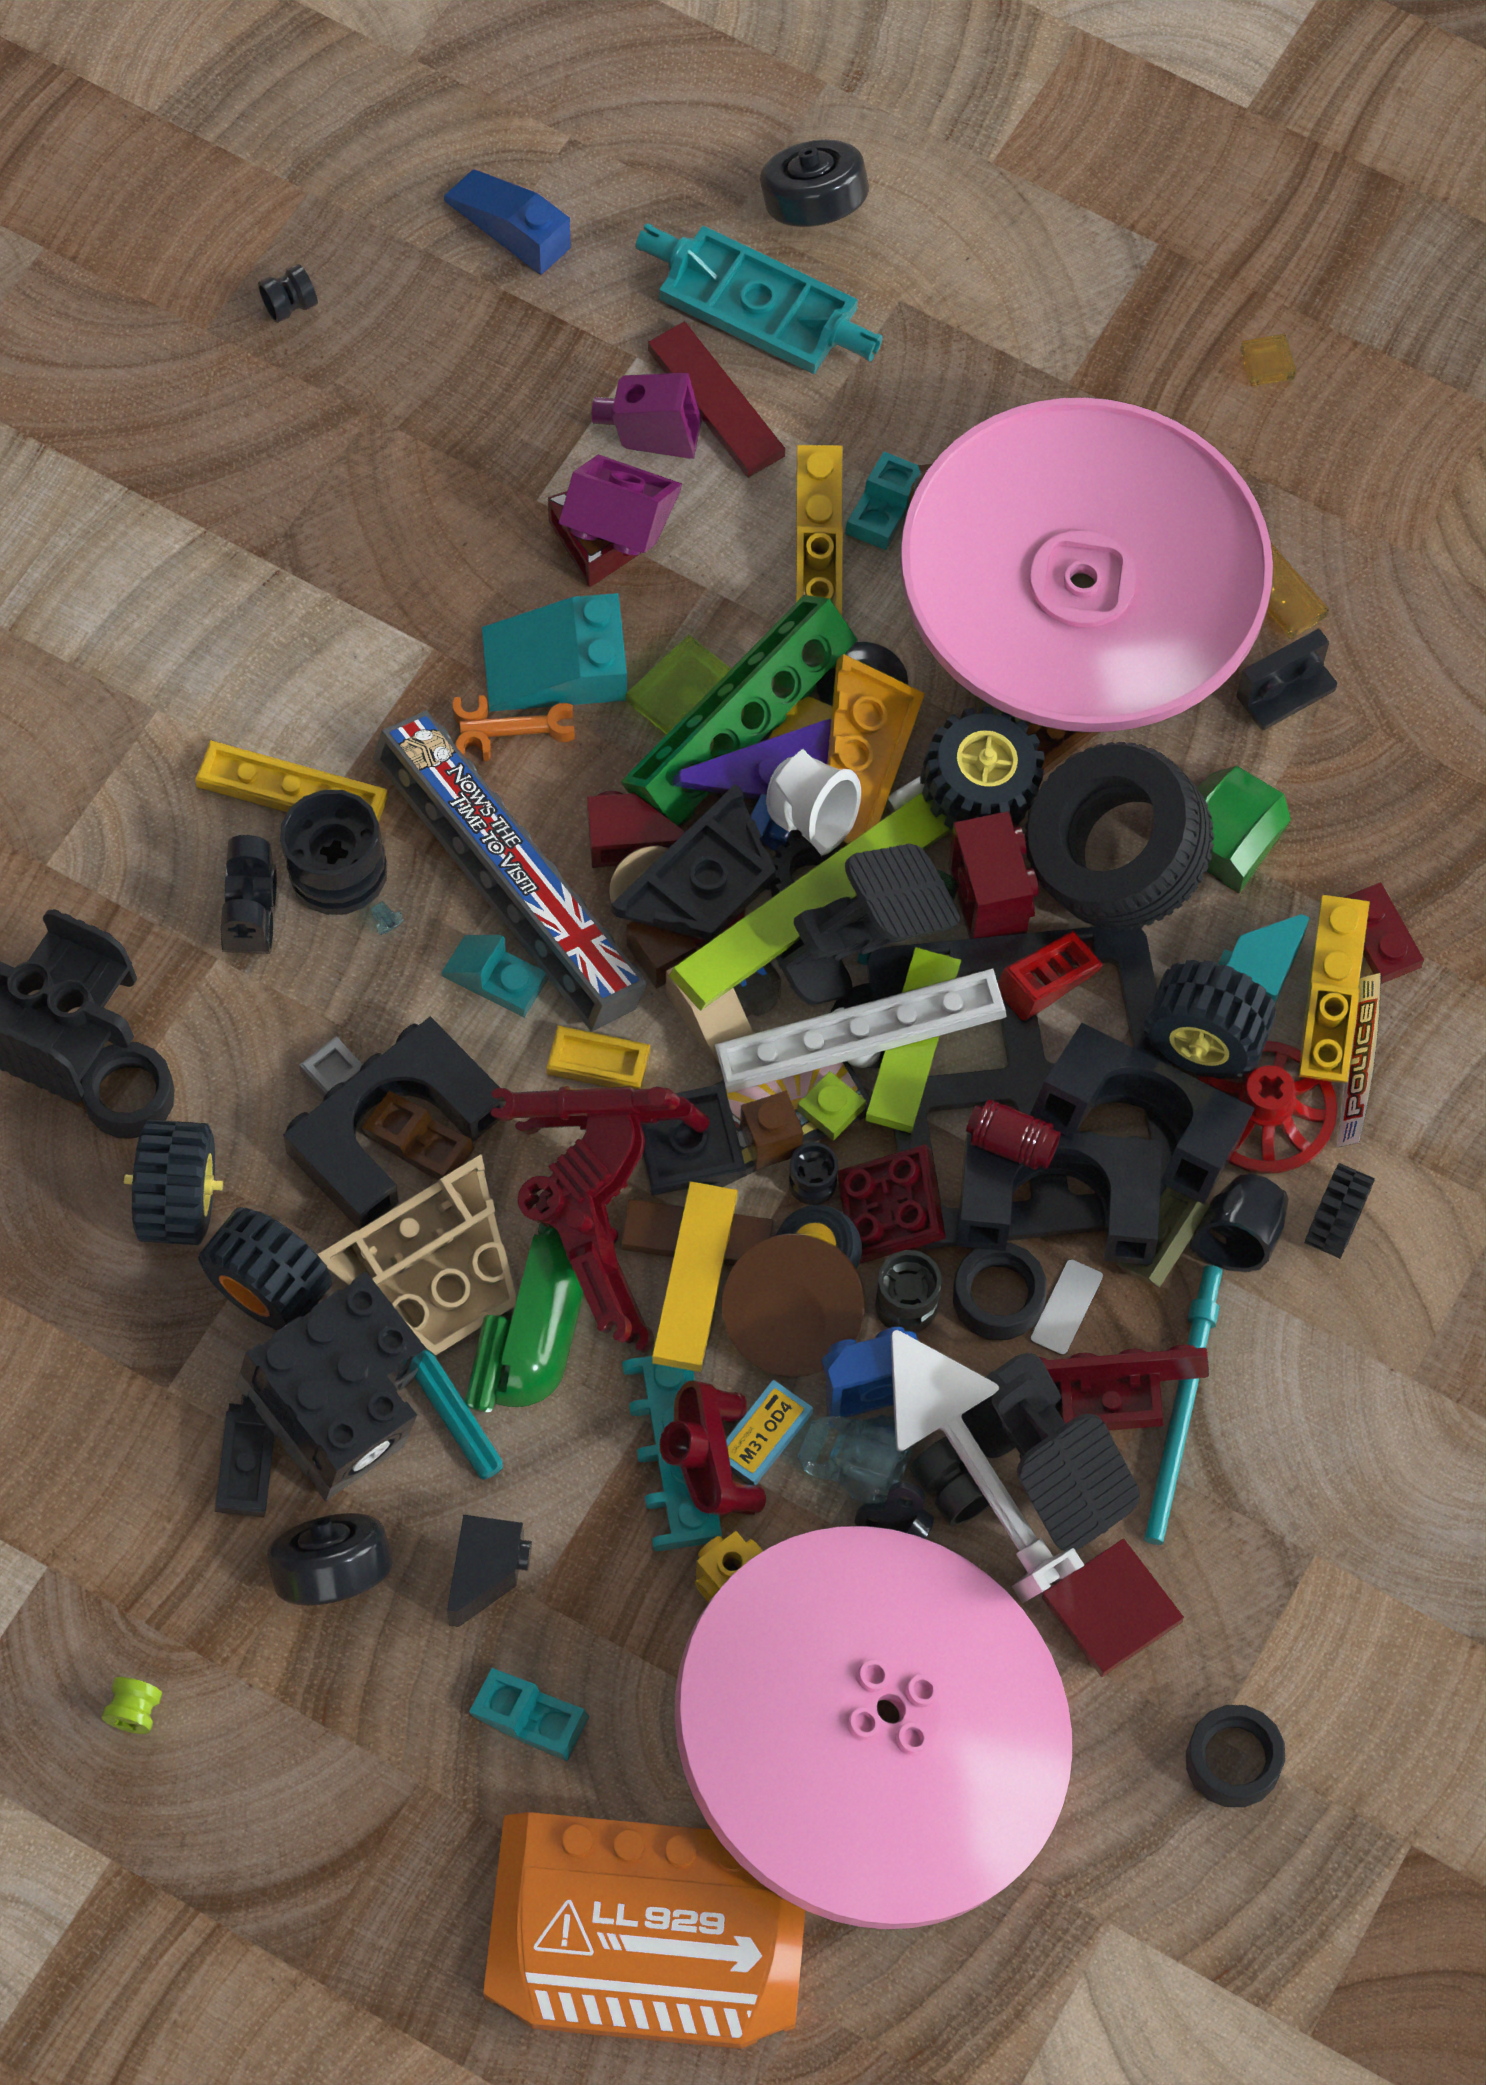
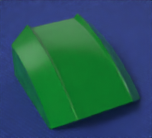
M1234 766L1211 773L1197 789L1207 802L1208 810L1212 816L1211 821L1213 822L1212 832L1214 833V840L1212 843L1214 846L1213 851L1210 852L1212 856L1211 861L1207 864L1209 867L1206 872L1223 881L1225 886L1240 894L1289 825L1291 817L1284 793L1242 768Z

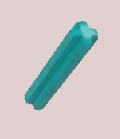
M426 1350L415 1375L416 1380L478 1476L483 1480L493 1477L503 1469V1460L434 1354Z

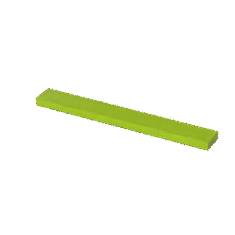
M920 793L676 965L670 972L669 977L693 1004L702 1011L801 940L794 926V918L805 910L824 907L843 897H850L851 900L858 897L845 871V862L850 856L855 853L906 844L917 845L925 851L953 831V829L944 825L946 816L941 814L936 818L930 811L933 800L925 802L922 793Z

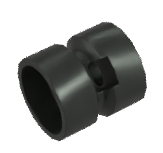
M904 1250L894 1253L884 1261L879 1270L875 1308L878 1318L887 1328L903 1327L905 1331L917 1333L931 1325L937 1315L942 1282L939 1266L931 1257L920 1251Z
M947 1436L928 1447L912 1463L910 1471L925 1492L937 1494L934 1504L950 1526L961 1525L990 1506Z

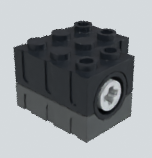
M365 1271L353 1279L351 1284L345 1289L337 1290L312 1307L311 1312L303 1317H297L272 1334L271 1339L262 1345L259 1343L247 1351L236 1387L246 1398L249 1396L256 1406L255 1410L272 1430L274 1436L279 1437L286 1446V1452L303 1474L310 1477L316 1485L315 1489L326 1502L405 1446L417 1414L407 1401L404 1402L397 1393V1389L400 1391L413 1382L426 1347Z

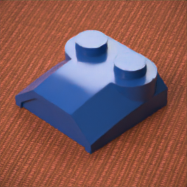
M892 1327L881 1331L874 1339L859 1343L856 1340L848 1339L839 1341L828 1348L829 1353L822 1358L821 1363L827 1379L826 1405L830 1423L894 1405L890 1336L895 1330H899L918 1341L916 1333L905 1331L903 1327Z

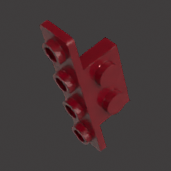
M1185 1344L1173 1346L1167 1351L1146 1352L1145 1350L1134 1348L1124 1350L1117 1355L1097 1356L1093 1353L1084 1352L1074 1354L1067 1359L1048 1360L1044 1357H1039L1057 1389H1061L1064 1422L1068 1423L1082 1414H1094L1104 1422L1108 1431L1164 1426L1160 1381L1209 1377L1207 1348H1196Z

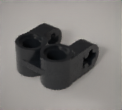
M238 835L228 841L225 903L222 906L220 926L222 952L271 954L274 925L273 911L275 910L277 895L276 864H273L271 845L264 838L254 835Z

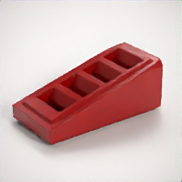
M1072 931L1004 968L997 983L1002 999L1022 1021H1025L1100 971L1103 964L1076 933ZM1065 952L1078 968L1074 969L1061 954ZM1049 962L1058 971L1061 977H1059L1055 973V971L1048 965ZM1033 973L1037 975V977L1044 983L1045 986L1041 985V983L1033 976Z

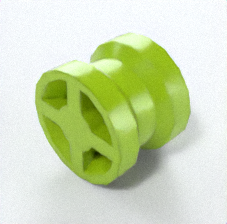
M127 1677L114 1678L111 1686L114 1696L111 1704L104 1707L101 1716L102 1720L123 1731L136 1734L150 1733L153 1725L150 1715L153 1707L160 1704L162 1691L149 1683Z

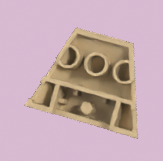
M481 1154L362 1229L356 1230L317 1254L325 1266L348 1285L351 1284L353 1279L366 1271L424 1344L426 1350H429L434 1356L481 1328L486 1315L500 1316L513 1308L517 1301L505 1248L501 1242L494 1214L493 1199L490 1198L485 1178V1167Z

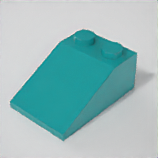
M619 593L570 597L482 627L489 712L553 707L559 703L580 705L627 701V669Z

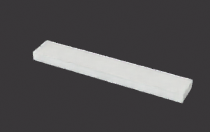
M989 969L715 1044L727 1092L731 1093L1006 1018L1007 1016L994 970Z

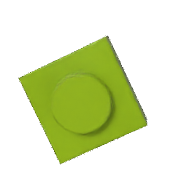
M829 1071L798 1103L797 1111L834 1141L865 1109L866 1100Z

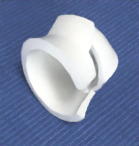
M802 749L794 757L784 760L775 769L767 790V811L770 817L789 832L791 830L801 831L803 833L802 836L818 850L821 856H824L837 848L853 828L861 802L860 780L852 770L828 766L810 757Z

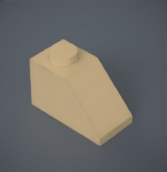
M672 967L666 971V996L717 1069L720 1067L715 1044L753 1034L734 988H732L700 1011L669 977L670 972L674 968Z

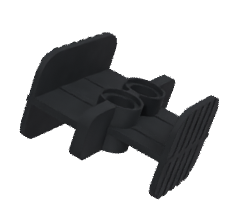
M906 844L853 854L845 862V871L858 897L854 900H851L850 897H843L824 907L805 910L794 918V926L801 940L778 955L776 960L791 988L801 1000L808 1005H816L839 1000L849 995L852 991V980L841 960L858 951L861 954H867L886 944L904 941L908 938L950 930L959 923L958 909L945 886L946 884L941 879L929 856L921 847Z
M53 909L47 910L43 916L48 932L27 962L21 963L14 968L0 961V1070L9 1072L12 1076L20 1077L28 1083L31 1082L41 1089L44 1088L54 1095L57 1094L65 1100L79 1103L83 1099L84 1094L80 1080L108 1041L119 1047L127 1048L134 1038L126 1019L104 1008L119 984L131 987L137 981V976L126 949L110 933L102 931L96 926L88 925L80 919L77 920L69 914H63L59 910ZM35 990H39V991H38L37 993H35V994L28 995L29 993H31V992H33V991H35ZM80 1007L77 1011L68 1013L70 1010Z
M1032 1353L1017 1355L985 1377L999 1386V1390L991 1397L963 1413L961 1418L985 1457L998 1458L1014 1448L1018 1450L1020 1462L1017 1467V1477L1050 1537L1059 1549L1067 1551L1072 1548L1078 1550L1102 1533L1107 1532L1109 1528L1133 1511L1139 1503V1487L1106 1425L1094 1414H1082L1068 1423L1064 1422L1059 1414L1062 1406L1061 1395L1044 1363L1038 1356Z

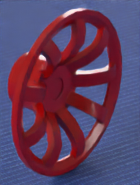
M1266 1041L1263 1052L1276 1053L1273 1065L1262 1066L1257 1069L1254 1067L1250 1074H1243L1247 1079L1246 1082L1235 1083L1209 1076H1200L1198 1080L1228 1095L1238 1097V1100L1255 1108L1240 1142L1228 1163L1243 1170L1256 1173H1282L1294 1170L1310 1162L1323 1150L1330 1140L1336 1124L1337 1101L1331 1081L1304 1078L1294 1082L1291 1075L1284 1070L1288 1057L1300 1063L1301 1051L1299 1049L1277 1041ZM1320 1085L1326 1109H1315L1306 1106L1296 1099V1096ZM1292 1114L1307 1121L1323 1123L1320 1133L1312 1144L1301 1135L1294 1124ZM1256 1125L1262 1126V1160L1248 1158L1236 1152ZM1280 1125L1290 1143L1300 1153L1289 1158L1275 1160V1126Z

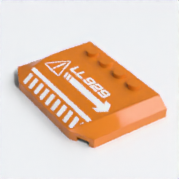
M534 1812L504 1815L483 1996L493 2004L495 2002L517 2016L519 2021L532 2029L742 2049L782 2030L786 2032L795 2028L806 1910L783 1899L761 1884L736 1861L711 1829Z

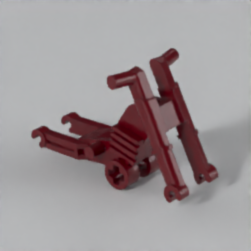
M561 1086L559 1090L512 1092L506 1088L494 1089L491 1093L492 1096L502 1102L506 1101L503 1108H493L491 1115L501 1121H510L514 1118H529L526 1122L518 1121L515 1124V1128L525 1134H534L541 1128L580 1127V1130H586L582 1139H577L574 1146H570L564 1155L561 1154L557 1158L558 1161L548 1166L553 1172L550 1177L535 1176L528 1179L522 1185L518 1193V1206L527 1218L545 1227L548 1225L553 1226L558 1230L567 1257L597 1322V1329L607 1334L612 1331V1326L615 1324L617 1330L613 1333V1339L628 1344L634 1342V1337L639 1334L640 1339L636 1343L635 1348L640 1352L647 1353L653 1346L654 1334L645 1325L620 1264L617 1261L614 1243L618 1240V1231L609 1224L606 1205L612 1201L614 1196L616 1197L621 1193L620 1190L622 1188L625 1189L628 1186L627 1180L642 1156L645 1138L641 1124H652L664 1120H681L696 1132H703L709 1126L708 1116L685 1097H678L670 1088L658 1086L649 1089H633L631 1087L570 1089L569 1086ZM543 1189L544 1191L538 1196L537 1192Z

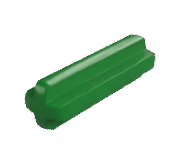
M486 1315L483 1319L465 1403L471 1410L479 1412H491L493 1410L503 1368L501 1364L511 1324V1321L505 1317Z

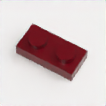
M1381 882L1343 897L1370 901L1363 956L1373 974L1381 973V984L1422 968L1424 958Z

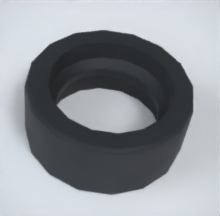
M131 1042L127 1048H122L115 1044L103 1047L81 1079V1085L84 1089L83 1103L89 1119L102 1132L117 1138L139 1137L148 1119L166 1121L174 1106L175 1089L166 1060L154 1048L139 1042ZM125 1067L140 1068L148 1071L156 1083V1093L153 1100L142 1109L130 1113L115 1112L107 1109L102 1104L99 1096L100 1084L103 1079L112 1072Z
M1007 1242L1006 1251L975 1248L962 1259L955 1273L953 1305L959 1320L972 1333L989 1340H1009L1025 1334L1037 1323L1045 1304L1047 1278L1040 1262L1027 1249ZM990 1267H1006L1019 1273L1025 1279L1028 1286V1299L1024 1307L1018 1312L1007 1316L992 1315L981 1310L974 1303L971 1296V1284L975 1276L981 1270Z
M1224 1705L1209 1711L1196 1724L1186 1749V1770L1194 1787L1207 1800L1224 1807L1245 1808L1262 1801L1275 1788L1285 1764V1742L1277 1725L1263 1712L1247 1705ZM1226 1728H1240L1252 1733L1261 1742L1265 1751V1765L1262 1773L1254 1781L1244 1785H1232L1219 1780L1210 1771L1206 1762V1747L1209 1740L1218 1731Z

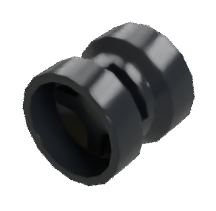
M300 264L286 269L285 275L277 279L268 277L258 282V289L263 303L276 323L288 319L291 312L296 309L307 310L318 304L314 286L307 272Z
M809 1142L799 1146L793 1152L790 1159L789 1189L799 1202L807 1205H819L828 1201L833 1196L838 1174V1159L834 1151L822 1143Z

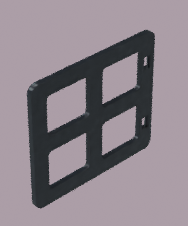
M1085 927L881 947L873 951L868 959L867 974L872 1001L902 993L915 947L960 959L961 963L957 977L993 969L998 982L1004 968L1074 931L1082 941L1093 942V954L1101 963H1112L1117 967L1132 1047L1172 1067L1171 1062L1162 1057L1161 1052L1151 1046L1149 1043L1150 1039L1145 1036L1144 1021L1156 994L1157 987L1147 936L1141 928L1136 929L1133 927L1132 930L1125 931L1122 929L1118 931L1112 928L1107 930L1102 927ZM1065 952L1061 954L1071 966H1077ZM1003 1000L1007 1017L1000 1019L1008 1066L1002 1069L928 1076L912 1134L893 1129L897 1152L924 1144L932 1149L927 1114L932 1111L971 1108L976 1105L984 1106L990 1099L999 1104H1010L1016 1110L1030 1115L1041 1087L1055 1063H1050L1045 1058L1037 1014L1022 1021ZM881 1051V1059H883L885 1051ZM1144 1109L1149 1139L1162 1141V1180L1177 1147V1141L1173 1132L1160 1118ZM1046 1174L1034 1177L1029 1180L1031 1198L1025 1201L1012 1202L1011 1222L1007 1241L1105 1231L1104 1206L1096 1193L1073 1194L1068 1188L1066 1175ZM1160 1183V1196L1167 1187ZM940 1198L946 1239L920 1247L935 1249L957 1246L960 1207L947 1208L942 1204Z

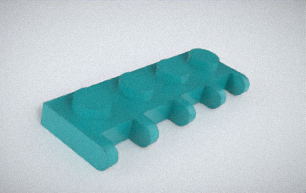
M653 1356L625 1360L622 1362L623 1374L635 1375L643 1373L647 1399L629 1403L630 1415H650L655 1445L637 1449V1458L639 1462L658 1461L663 1492L646 1495L644 1497L647 1509L666 1507L670 1534L659 1535L651 1539L653 1550L665 1551L704 1545L717 1536L722 1537L719 1515L707 1514L696 1508L686 1486L681 1467L667 1464L660 1453L659 1442L664 1428L674 1421V1401L677 1392L686 1382L695 1381L694 1371L653 1364Z

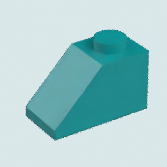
M1299 914L1240 935L1233 952L1225 949L1218 964L1230 966L1234 970L1250 976L1252 981L1266 989L1265 994L1272 997L1275 1007L1304 939L1310 917Z

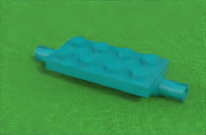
M650 223L644 225L645 231H640L635 245L636 249L669 263L670 272L659 289V300L801 369L815 374L831 348L837 345L864 357L869 362L874 359V354H877L881 346L882 335L871 332L850 321L857 310L858 299L702 225L694 238L682 237L678 239L653 227Z

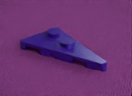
M831 719L820 721L682 769L673 777V786L725 794L736 784L741 788L744 798L759 800L761 794L767 795L770 779L778 765L787 758L794 757L802 749L810 757L827 764Z

